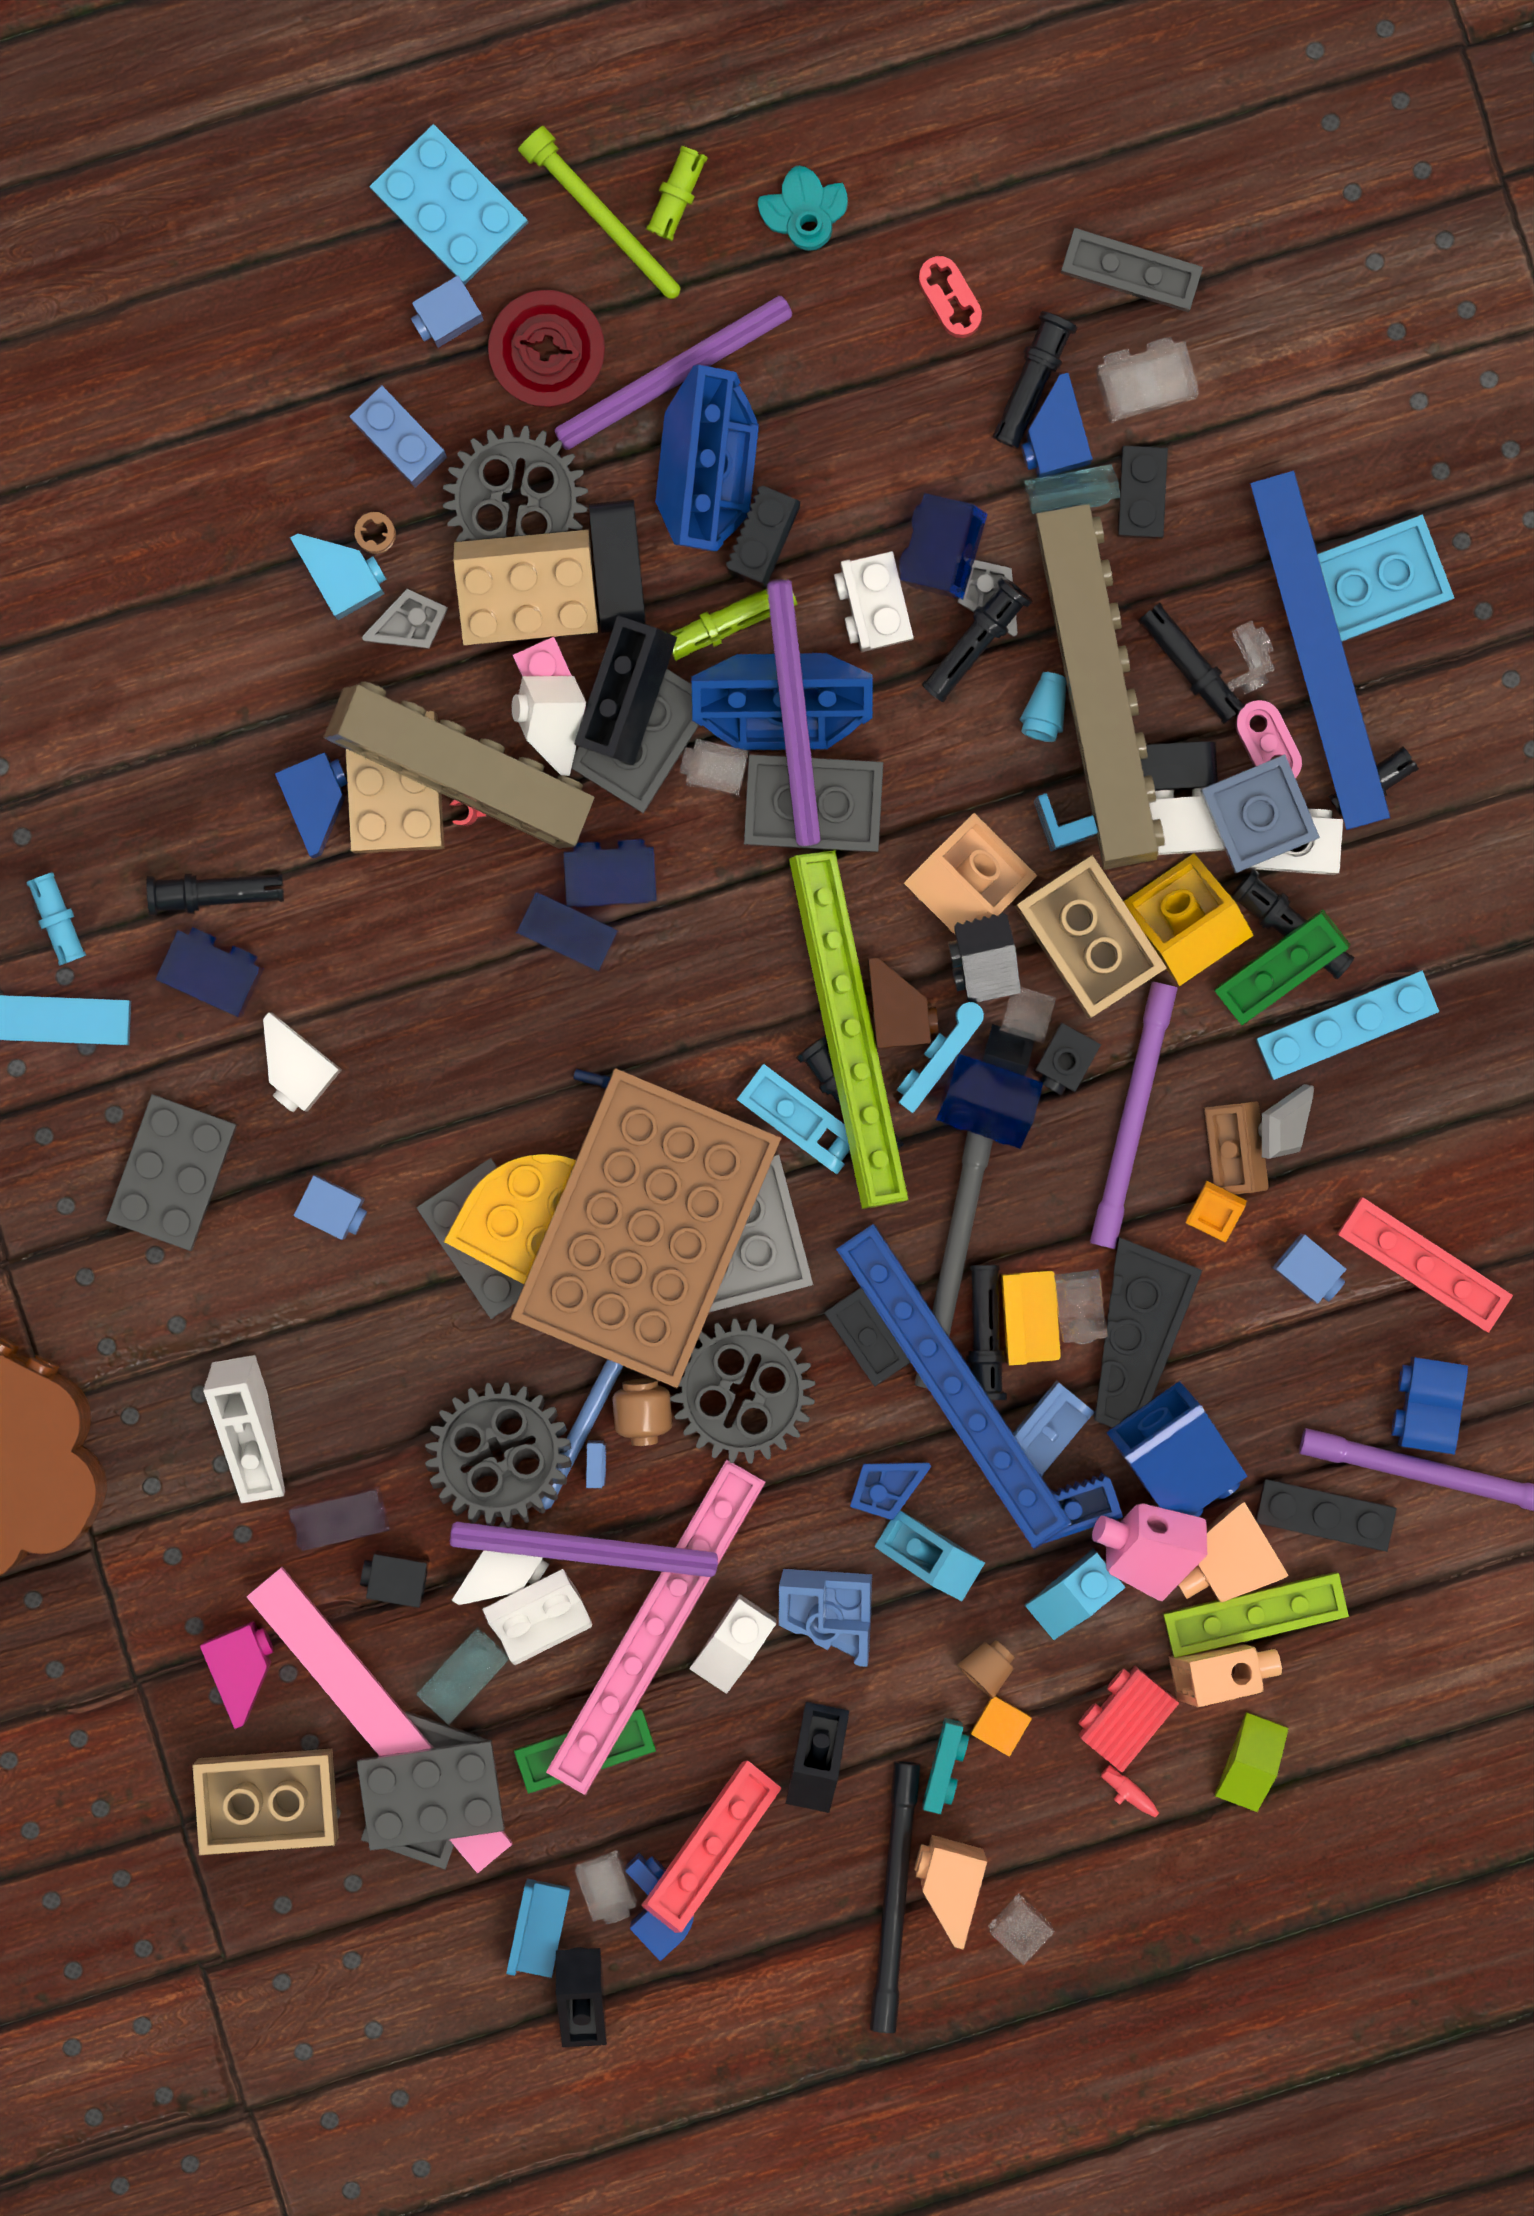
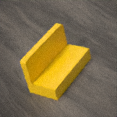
M1054 1272L1001 1274L1007 1364L1009 1366L1024 1365L1027 1362L1059 1360L1061 1355Z

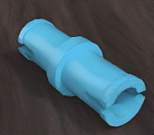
M51 872L26 883L30 887L42 920L38 921L41 929L46 928L60 966L84 957L86 953L82 949L71 918L75 917L71 908H66L55 881V875Z

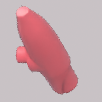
M1111 1765L1104 1769L1101 1773V1778L1118 1792L1114 1800L1119 1805L1126 1799L1137 1809L1150 1816L1156 1817L1159 1814L1151 1799L1128 1777L1121 1775Z

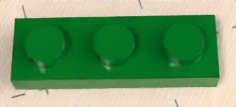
M1322 909L1217 985L1215 992L1238 1022L1244 1025L1349 949L1350 943Z
M642 1707L635 1709L600 1770L656 1752ZM569 1731L514 1750L528 1794L563 1783L546 1773Z

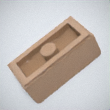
M1248 1102L1205 1107L1213 1184L1233 1194L1268 1190L1266 1159L1262 1158V1138L1258 1134V1127L1261 1123L1259 1103Z

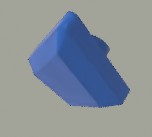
M863 1463L850 1507L893 1520L931 1468L930 1463Z

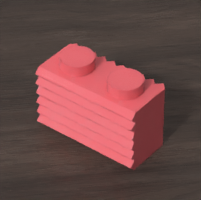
M1136 1665L1130 1672L1123 1668L1107 1687V1690L1112 1693L1101 1707L1094 1703L1078 1723L1083 1727L1079 1733L1080 1738L1122 1773L1179 1705L1175 1697Z

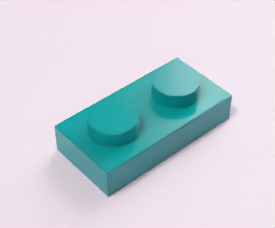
M944 1718L922 1802L923 1810L941 1814L943 1804L952 1805L958 1779L951 1777L955 1760L963 1762L969 1741V1735L962 1734L964 1727L960 1721Z

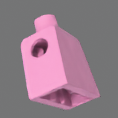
M1147 1504L1136 1505L1121 1522L1106 1516L1099 1517L1092 1532L1093 1541L1106 1545V1569L1109 1574L1159 1601H1163L1207 1556V1528L1205 1519Z

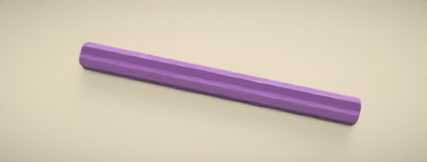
M777 296L556 427L555 435L557 439L563 442L562 447L565 450L573 448L684 382L694 365L711 366L792 317L790 306L785 298Z
M775 580L768 583L767 591L797 844L808 846L820 842V830L792 583L790 580Z
M463 1522L453 1523L450 1533V1545L458 1548L713 1577L716 1574L718 1556L715 1552Z

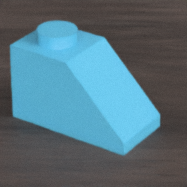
M296 534L290 538L337 620L342 619L385 594L379 584L387 579L374 556L365 560L359 550L302 534Z
M901 1510L893 1520H890L875 1545L876 1549L929 1585L960 1601H963L985 1562L958 1544Z
M1093 1548L1026 1603L1025 1606L1050 1637L1055 1640L1092 1616L1121 1592L1125 1586L1118 1578L1109 1574L1105 1561Z

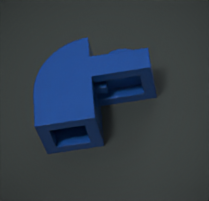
M638 1853L626 1864L625 1871L649 1895L666 1869L653 1856L646 1860ZM644 1909L631 1921L630 1930L661 1961L686 1937L692 1926L694 1915L682 1932L675 1933Z

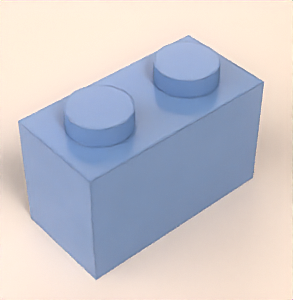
M383 386L377 389L349 416L353 424L414 488L447 458L445 451Z

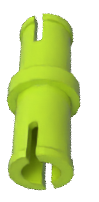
M681 146L679 156L667 183L662 182L659 188L662 195L646 230L651 233L655 232V235L673 241L674 233L686 205H692L695 196L692 195V191L708 157L703 154L699 155V152Z

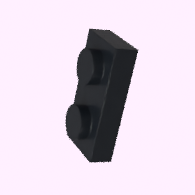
M1122 447L1117 537L1163 539L1168 448Z
M861 1287L824 1312L874 1387L910 1363L908 1357Z

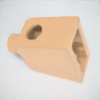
M1239 1499L1206 1527L1207 1556L1178 1586L1186 1599L1210 1586L1216 1598L1220 1602H1225L1282 1580L1289 1575L1243 1500Z
M1241 1643L1178 1658L1169 1656L1176 1699L1196 1707L1263 1692L1262 1679L1282 1674L1281 1660L1276 1649L1257 1652L1255 1647ZM1235 1666V1672L1232 1676V1669Z

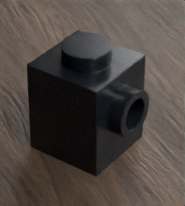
M1060 1023L1034 1069L1035 1072L1042 1075L1038 1083L1060 1095L1063 1094L1065 1089L1075 1092L1101 1044Z

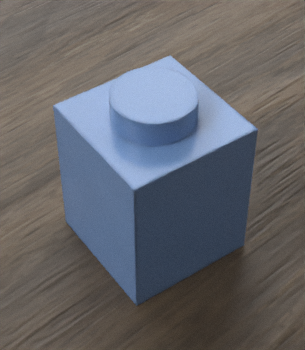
M459 275L412 302L417 312V315L410 318L423 341L425 342L432 338L437 348L484 321L481 312Z
M314 1175L295 1211L294 1217L343 1240L348 1232L354 1235L358 1233L368 1211L361 1208L365 1200L364 1198L318 1175Z
M1300 1234L1272 1267L1307 1298L1317 1304L1322 1298L1329 1302L1345 1283L1341 1275L1346 1271V1268L1305 1234Z

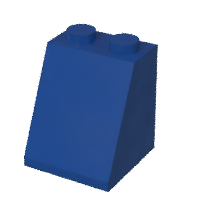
M1180 1381L1106 1432L1159 1508L1199 1517L1203 1513L1205 1506L1217 1498L1222 1499L1233 1494L1239 1488L1240 1482L1248 1477L1202 1406Z

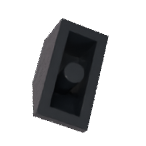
M811 1702L805 1703L785 1804L826 1813L830 1812L839 1776L849 1710Z
M576 1947L570 1950H556V1998L562 2048L607 2045L601 1949Z

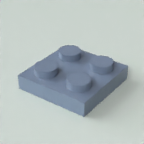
M1286 755L1277 757L1200 790L1235 873L1320 838Z

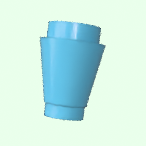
M1043 672L1041 674V678L1020 718V721L1023 723L1021 732L1024 735L1040 741L1054 742L1056 741L1057 734L1063 732L1067 685L1064 676L1051 672Z

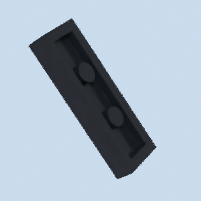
M1264 1478L1255 1520L1258 1524L1387 1552L1397 1508Z

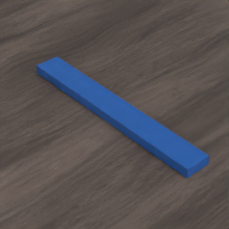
M1294 471L1250 483L1346 830L1389 819L1391 816L1296 474Z
M872 1224L838 1247L836 1250L1031 1546L1036 1549L1073 1524L876 1225Z

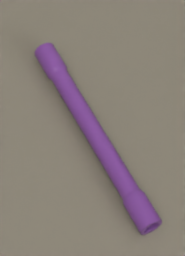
M1158 982L1151 983L1143 1016L1144 1026L1102 1201L1098 1205L1090 1243L1116 1249L1124 1216V1202L1164 1034L1170 1023L1178 987Z
M1305 1428L1303 1431L1299 1454L1334 1463L1344 1462L1515 1504L1523 1509L1534 1511L1533 1483H1520L1348 1441L1341 1436Z

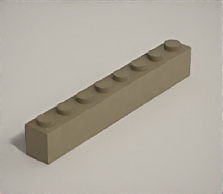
M1090 504L1037 513L1035 526L1092 815L1099 832L1096 835L1103 870L1157 860L1158 847L1165 845L1161 820H1152L1149 803L1156 802L1153 778L1151 775H1143L1141 759L1148 758L1143 732L1135 733L1132 716L1139 715L1135 689H1126L1123 673L1130 672V663L1126 645L1118 646L1115 630L1122 628L1121 617L1117 602L1109 603L1106 587L1113 586V578L1109 560L1100 559L1098 544L1104 543L1100 516L1092 517Z

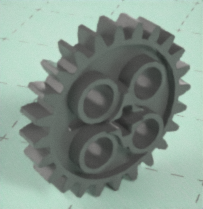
M506 425L504 438L498 439L495 432L489 429L487 430L488 444L483 445L478 439H471L475 453L470 455L461 450L457 453L465 465L463 468L450 466L448 471L458 478L457 483H449L443 486L444 490L455 494V499L444 503L443 508L456 510L457 516L447 523L448 526H462L463 531L459 534L456 541L463 542L469 538L473 541L507 537L506 530L511 504L510 501L503 500V494L510 493L514 487L516 463L519 458L525 460L521 494L528 496V503H522L518 508L514 537L528 535L522 527V519L526 513L531 511L540 512L545 516L547 529L544 534L567 532L568 528L582 530L583 525L573 517L575 513L588 511L587 506L576 502L578 496L588 493V488L575 486L574 481L580 478L584 471H570L568 465L575 458L574 453L561 458L558 452L563 442L559 440L551 447L545 445L547 431L545 430L538 435L536 440L530 439L528 425L523 427L520 437H514L511 426ZM499 459L507 464L510 475L505 483L494 485L486 479L484 469L491 460ZM543 466L552 472L554 484L550 490L539 492L531 487L529 474L533 468ZM492 504L501 510L503 521L498 528L487 529L479 523L478 512L482 506Z
M733 1318L731 1331L725 1332L719 1322L715 1323V1337L710 1338L701 1331L699 1339L702 1346L700 1348L694 1347L691 1354L692 1358L688 1361L685 1374L678 1385L682 1387V1392L670 1396V1401L683 1403L684 1408L674 1415L675 1419L688 1418L690 1421L683 1434L686 1436L697 1431L700 1434L696 1444L698 1449L708 1442L714 1444L712 1458H716L722 1449L729 1450L730 1463L735 1462L738 1452H744L748 1463L752 1464L754 1451L761 1450L767 1460L771 1459L770 1445L775 1443L780 1449L785 1451L787 1445L783 1436L786 1433L796 1438L800 1437L798 1429L793 1425L795 1421L809 1422L810 1417L801 1411V1406L815 1403V1399L803 1394L804 1389L815 1385V1380L802 1379L801 1374L807 1371L811 1364L810 1362L796 1363L795 1358L801 1353L802 1348L798 1346L787 1350L785 1345L790 1336L788 1333L783 1334L777 1340L772 1338L774 1324L770 1323L761 1333L757 1332L756 1319H751L747 1330H741L737 1318ZM736 1349L743 1355L744 1366L737 1373H726L720 1368L718 1358L724 1350ZM754 1354H760L761 1361L750 1383V1389L755 1392V1396L753 1399L750 1397L743 1399L733 1425L727 1428L724 1426V1421L735 1399V1392L730 1389L732 1383L741 1384ZM767 1367H777L785 1375V1384L778 1391H767L762 1388L759 1382L761 1372ZM717 1390L724 1395L726 1407L722 1412L712 1415L702 1409L700 1398L705 1392ZM751 1408H758L767 1416L765 1428L755 1433L747 1431L741 1423L743 1413Z
M505 1382L500 1394H495L491 1384L486 1383L485 1396L481 1397L470 1388L468 1389L470 1402L464 1404L461 1400L454 1397L452 1401L456 1412L451 1414L441 1410L439 1414L445 1426H431L430 1428L432 1435L439 1440V1442L427 1443L425 1446L429 1454L437 1456L425 1462L428 1471L439 1472L430 1479L433 1489L445 1487L439 1495L443 1504L455 1499L452 1507L454 1515L458 1516L466 1509H469L468 1519L471 1524H475L480 1516L484 1515L488 1526H494L496 1518L502 1517L507 1528H511L513 1515L519 1514L521 1519L528 1523L529 1514L527 1509L534 1507L543 1514L545 1509L541 1499L544 1496L552 1500L558 1499L557 1492L552 1487L553 1483L559 1485L567 1484L566 1476L559 1471V1469L569 1468L572 1465L569 1457L560 1454L572 1449L569 1439L559 1438L567 1431L565 1423H553L558 1416L555 1407L548 1408L542 1412L545 1404L542 1395H538L529 1402L527 1387L523 1386L518 1394L514 1396L512 1395L509 1383ZM513 1418L522 1422L521 1428L515 1434L506 1435L499 1431L501 1424L507 1419ZM474 1436L481 1440L479 1447L473 1452L465 1453L458 1450L459 1443L466 1437ZM529 1438L536 1439L532 1445H523ZM500 1448L505 1460L497 1463L492 1451ZM534 1458L540 1462L539 1467L532 1474H520L516 1469L523 1459ZM465 1466H474L467 1473L461 1471ZM493 1476L497 1478L498 1483L492 1491L483 1493L475 1489L476 1483L482 1477Z

